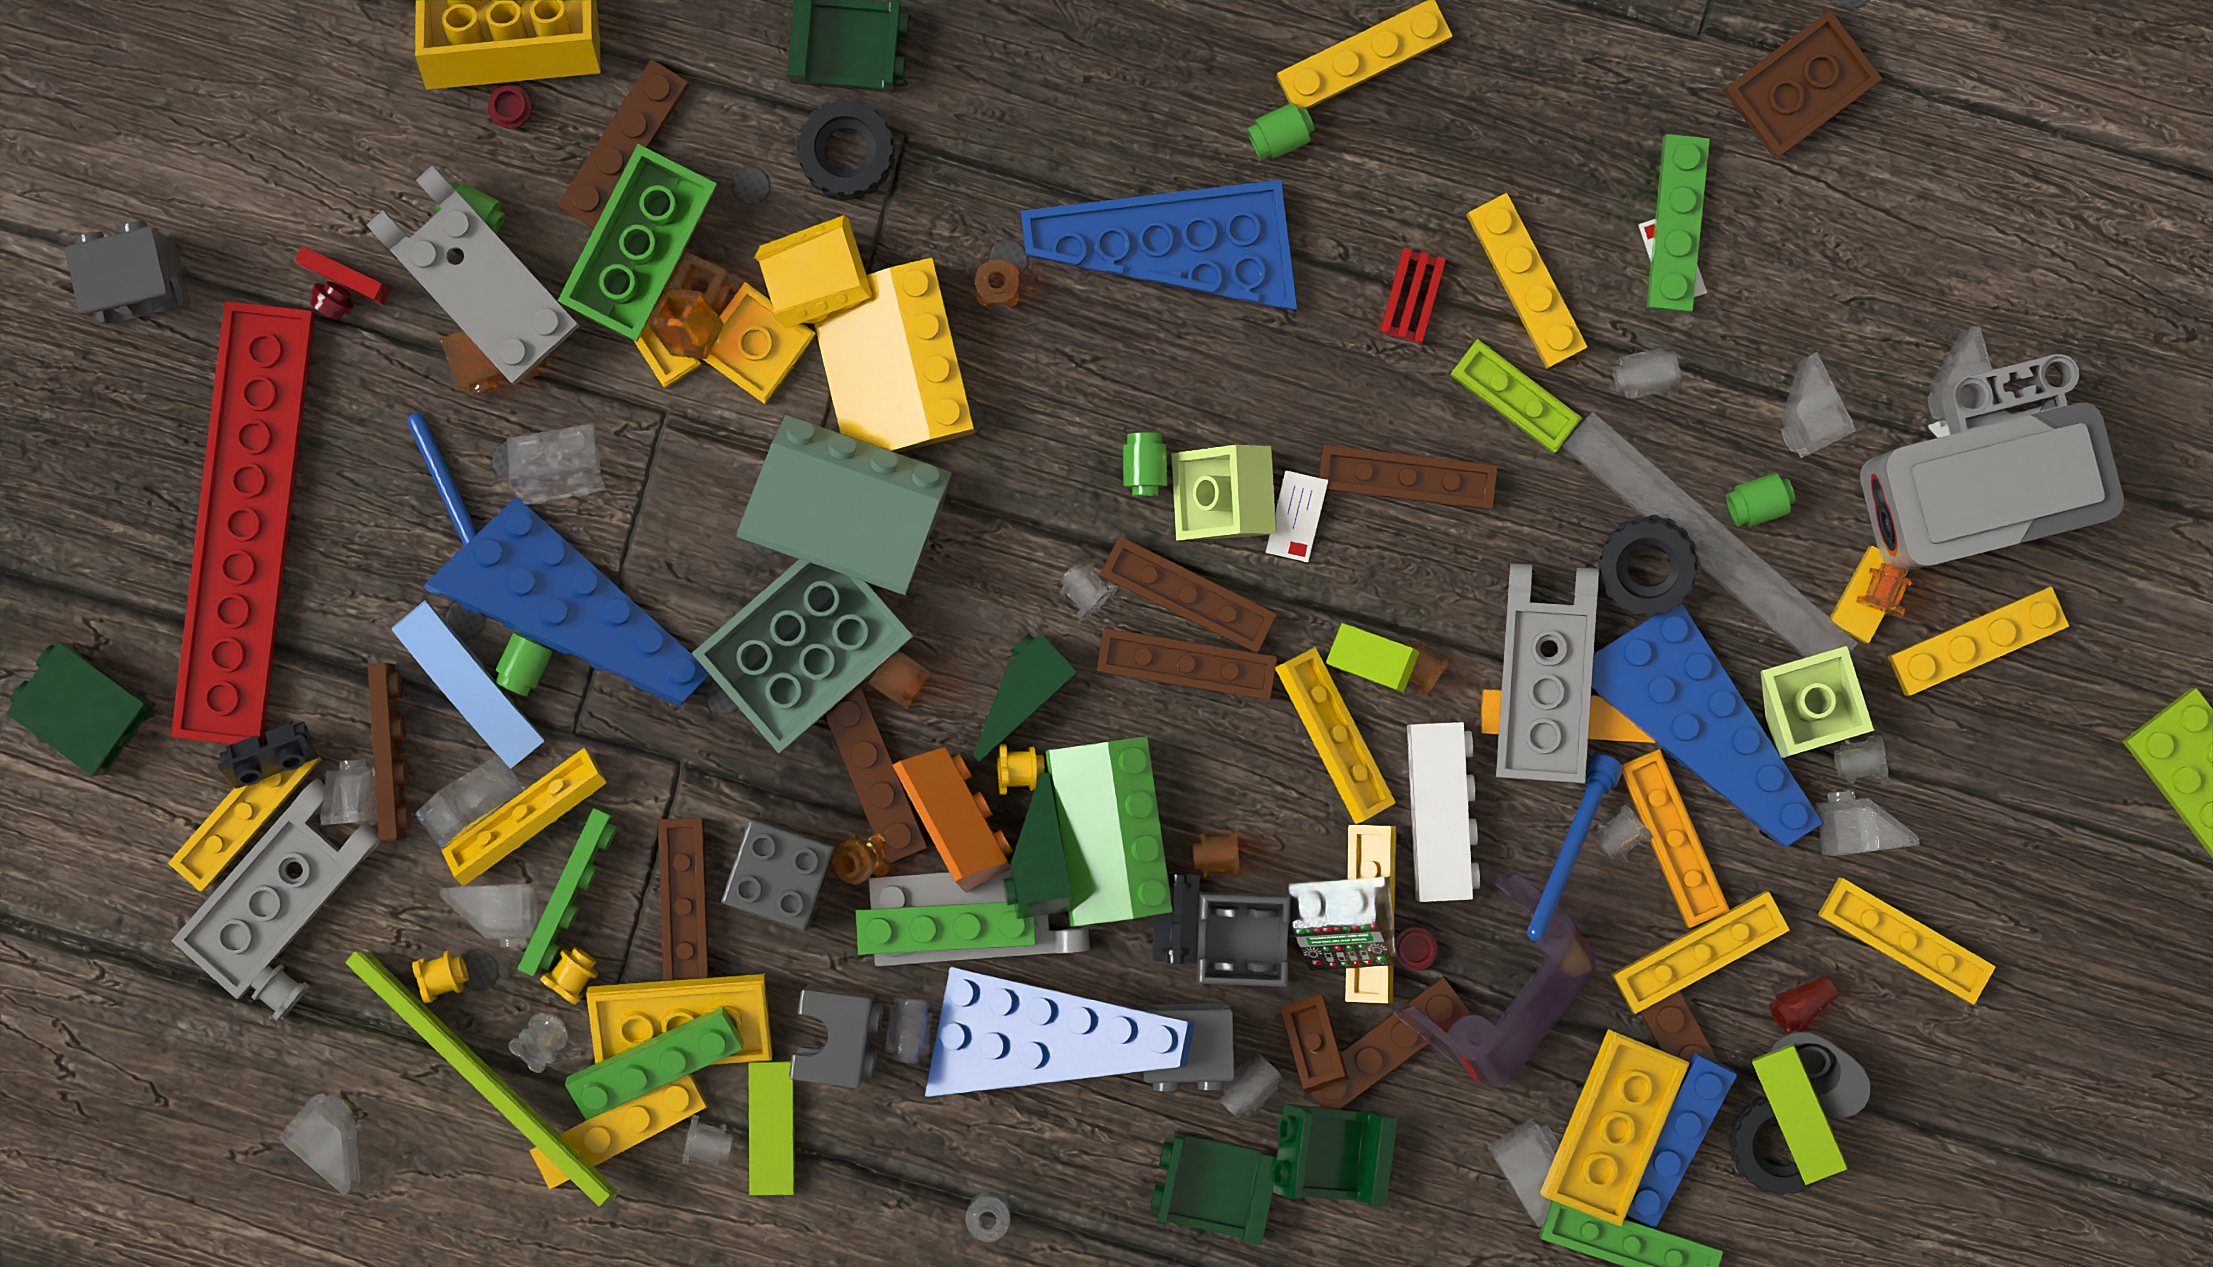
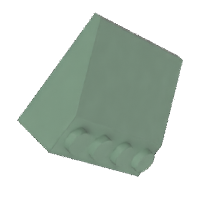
M785 415L772 441L737 530L736 537L906 595L942 510L952 472Z
M799 559L692 654L780 754L914 636L867 582Z

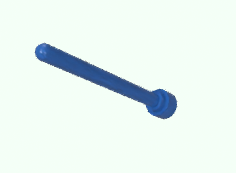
M413 413L408 418L409 428L465 546L478 533L424 416L420 413Z
M1594 754L1588 761L1585 784L1588 787L1527 930V935L1532 941H1540L1544 938L1604 793L1610 792V789L1617 786L1622 775V765L1610 756Z

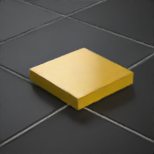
M745 282L694 353L766 405L817 334L803 323L785 328L772 316L774 308L771 300Z

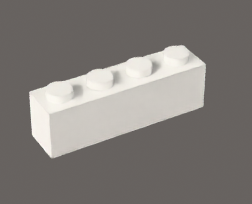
M1464 722L1407 725L1416 900L1427 902L1473 899L1472 889H1479L1480 874L1478 863H1471L1470 845H1477L1476 819H1469L1468 801H1475V781L1473 775L1466 774V757L1473 756L1472 732L1464 731Z

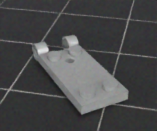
M432 165L416 181L442 208L410 238L384 210L366 225L513 385H516L579 328L580 325ZM453 249H461L464 253V259L458 265H453L448 260V255Z
M1510 563L1496 778L1585 784L1599 569L1577 567L1574 605L1530 603L1533 565ZM1545 641H1553L1557 644L1558 652L1555 656L1545 657L1541 653L1540 647Z
M318 778L313 780L299 794L291 806L171 940L236 999L244 996L252 987L251 983L267 965L270 966L357 866L381 843L378 831L368 822H365L349 837L341 849H338L309 823L312 818L326 807L335 794ZM293 861L300 863L303 868L302 875L299 878H292L288 874V865Z
M1010 869L968 893H965L955 883L950 872L869 878L871 909L1006 902L1003 879L1010 877ZM1048 914L1034 916L1036 945L874 954L875 966L1089 951V928L1050 930Z

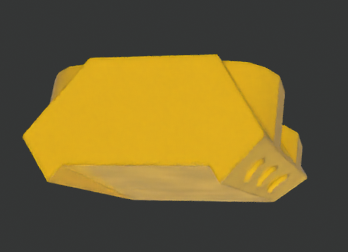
M845 215L761 245L754 257L759 261L774 308L772 316L785 328L800 323L816 324L825 320L830 312L841 308H852L872 296L849 219Z

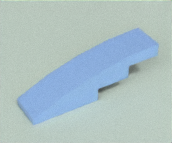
M426 600L392 627V631L416 661L510 769L544 742L542 734L514 705L513 699L507 692L495 683V679L484 668L481 660Z

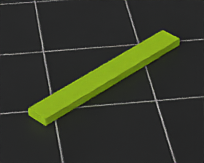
M355 951L345 963L599 1207L608 1205L618 1195V1190L370 952Z

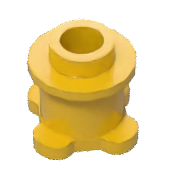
M999 744L997 754L999 795H1006L1007 787L1029 786L1031 791L1035 790L1040 773H1045L1043 755H1036L1034 746L1029 747L1028 751L1007 752L1006 744Z
M574 947L571 952L562 949L560 961L552 972L547 971L540 980L564 999L576 1005L583 997L580 993L591 977L596 978L598 976V972L593 968L596 963L595 959L583 950Z
M450 950L444 951L443 957L428 962L425 958L412 962L413 972L425 1004L433 1002V1000L438 999V995L454 990L456 993H461L463 991V982L469 980L463 958L461 956L455 957Z

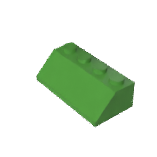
M637 144L558 302L574 313L638 342L717 187V183Z
M1147 736L1045 751L1072 894L1069 911L1070 925H1088L1173 912Z

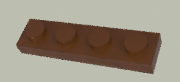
M650 59L557 206L594 230L637 144L647 149L651 147L690 86L689 83Z
M1323 445L1319 478L1328 480L1326 491L1492 510L1498 465Z
M1120 536L1100 574V577L1254 653H1258L1276 617V613Z
M1103 628L1096 672L1270 700L1277 657Z
M392 663L368 664L379 841L406 838L405 830L411 828V809L409 803H403L402 786L408 785L409 773L406 759L400 758V742H404L406 737L403 715H398L397 698H401L403 694L402 676L400 671L395 672V666Z
M857 686L825 714V717L887 865L923 850L928 846L902 783L892 766L893 761L862 686Z
M704 817L658 819L663 981L710 978Z
M1441 976L1341 1050L1349 1080L1311 1092L1312 1096L1320 1107L1342 1108L1470 1012L1446 979Z

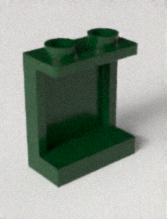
M794 0L787 76L791 84L895 93L896 80H904L906 56L905 54H898L900 37H908L909 11H902L901 0H891V2L873 0Z
M58 642L55 646L52 644L38 658L36 666L39 669L31 680L23 681L11 695L10 702L13 704L6 714L91 776L105 775L156 704L143 694H135L76 652L78 648L71 643Z
M1284 1104L1283 1115L1278 1122L1277 1128L1279 1137L1277 1161L1272 1168L1273 1193L1294 1200H1301L1302 1197L1354 1200L1371 1206L1387 1207L1398 1118L1376 1111Z
M1174 1131L1172 1142L1164 1141L1159 1167L1166 1168L1163 1185L1155 1184L1150 1210L1157 1212L1156 1219L1159 1224L1166 1225V1222L1231 1235L1243 1238L1244 1242L1262 1246L1273 1193L1272 1168L1277 1161L1278 1153Z

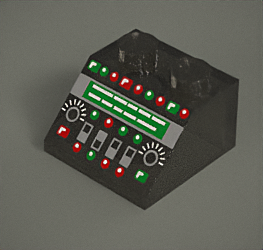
M1390 876L1289 884L1292 930L1310 971L1397 965Z

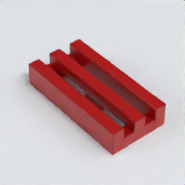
M304 246L301 247L295 260L296 263L382 305L391 290L382 283Z
M1403 248L1379 333L1422 344L1445 265V258H1436L1424 252L1418 253L1410 248ZM1413 261L1417 263L1399 328L1391 326L1408 263ZM1427 265L1434 268L1414 333L1408 331V327Z

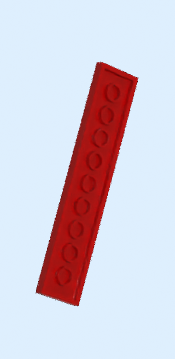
M224 301L171 737L234 744L257 735L261 739L263 747L316 314L313 311Z

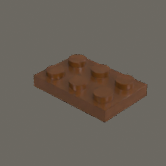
M1828 10L1729 84L1723 92L1776 160L1879 83L1883 78L1832 11Z

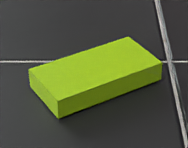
M1341 623L1326 664L1404 693L1420 652L1403 644Z

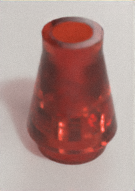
M1823 975L1814 981L1776 994V1000L1769 1004V1009L1774 1020L1784 1032L1788 1034L1795 1030L1801 1032L1830 1002L1838 998V993L1833 983Z

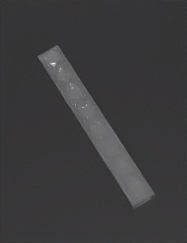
M1594 412L1588 415L1562 445L1565 450L1640 515L1648 517L1654 514L1659 515L1663 519L1670 518L1680 528L1683 527L1688 532L1687 535L1690 540L1693 539L1696 545V554L1699 559L1698 566L1801 656L1807 658L1844 646L1848 647L1850 653L1858 644Z

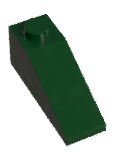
M1028 633L1010 650L1015 657L1008 663L973 754L979 762L1077 674V671L1042 633L1035 639Z
M1049 772L1040 773L1011 862L1010 877L1003 879L1006 904L1015 905L1017 919L1070 911L1072 894Z

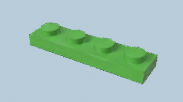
M1666 134L1663 137L1646 309L1689 314L1693 311L1710 138Z
M600 807L593 808L517 968L518 970L531 976H536L541 973L543 968L548 971L551 969L560 951V946L555 945L562 928L567 931L570 929L578 913L579 907L574 905L580 889L586 891L589 889L597 873L598 867L593 865L599 849L605 851L608 849L616 833L617 827L612 825L615 814Z
M1006 902L856 910L858 955L1036 945L1034 916L1017 919L1015 905H1007Z
M724 1006L568 1076L565 1086L584 1118L588 1120L743 1050L744 1041Z
M1550 1200L1539 1235L1542 1240L1625 1267H1718L1723 1253L1719 1248L1626 1218L1620 1227L1554 1200Z

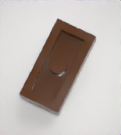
M1680 991L1639 1012L1659 1050L1684 1059L1687 1062L1690 1061L1693 1053L1696 1051L1718 1062Z
M1319 994L1281 1007L1303 1090L1308 1094L1349 1080L1326 998Z

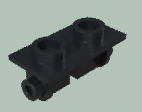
M293 720L285 725L266 731L268 745L262 747L261 739L257 735L227 745L226 751L220 753L222 763L218 765V769L237 789L257 784L262 779L285 770L297 769L304 763L319 758L316 751L306 740L310 738L306 723L303 721L297 724Z
M1167 873L1173 912L1154 915L1153 961H1165L1166 963L1184 964V962L1197 963L1200 875Z

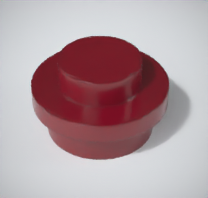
M503 85L491 94L488 100V112L491 119L500 127L515 129L521 127L529 120L532 113V101L521 87Z
M327 281L325 285L315 283L311 289L313 296L310 304L329 318L340 320L344 313L349 314L354 307L348 299L350 293L335 282Z
M1422 927L1406 928L1395 939V958L1400 965L1408 970H1424L1437 957V941L1431 932Z

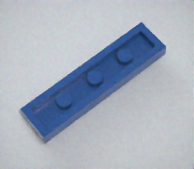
M1696 1051L1689 1061L1688 1069L1626 1214L1653 1228H1656L1737 1076L1733 1069Z

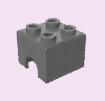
M145 221L121 225V233L104 237L103 232L81 234L76 237V244L68 245L64 248L78 311L85 316L93 317V313L96 312L98 321L109 325L184 307L190 303L175 240L160 233L158 228L147 227V222Z
M757 817L749 818L721 903L805 932L811 928L824 881L832 866L839 845Z
M1199 891L1197 983L1287 987L1288 923L1290 922V897L1283 894Z
M810 984L801 991L798 1014L813 1016L821 1020L827 1028L828 1040L827 1044L821 1048L799 1047L798 1053L792 1054L789 1072L790 1079L858 1088L865 1078H872V1074L875 1073L878 1048L870 1047L872 1034H878V1030L881 1029L884 1004L876 1003L877 995L875 992Z
M1227 1003L1142 1006L1141 1010L1195 1022L1186 1067L1143 1072L1144 1081L1152 1083L1154 1091L1180 1090V1082H1196L1198 1090L1224 1089V1081H1232L1234 1079L1233 1016Z

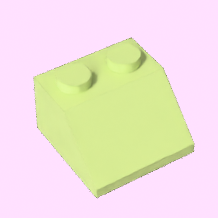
M1229 445L1171 454L1176 541L1276 534L1271 446Z
M1847 646L1761 671L1765 717L1775 749L1781 758L1874 731Z

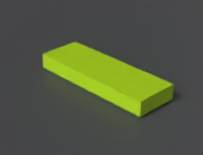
M1478 339L1450 374L1451 377L1553 454L1557 452L1582 419Z
M1795 1044L1787 1045L1752 1059L1753 1066L1805 1185L1847 1170V1163Z
M791 1061L749 1062V1195H794L795 1193L794 1080L789 1077Z

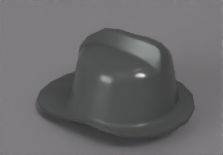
M1820 1031L1794 1032L1783 1036L1773 1045L1771 1052L1787 1045L1795 1044L1826 1116L1845 1118L1856 1115L1866 1106L1871 1091L1870 1080L1865 1069L1855 1058L1843 1051L1838 1043L1828 1034Z

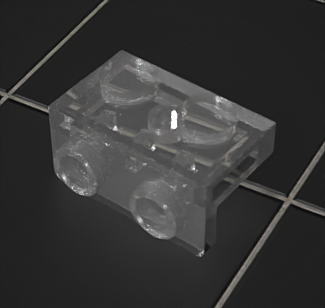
M593 423L507 438L509 479L516 497L523 503L541 504L548 500L571 496H586L590 493L605 490V481L599 464L597 432Z

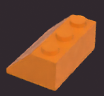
M942 747L901 760L892 765L951 876L965 893L1011 869L1007 856L1014 852L1002 830L993 833L986 818L993 815L982 793L978 792L973 795L965 780L971 778L972 775L960 754L952 757L947 748Z

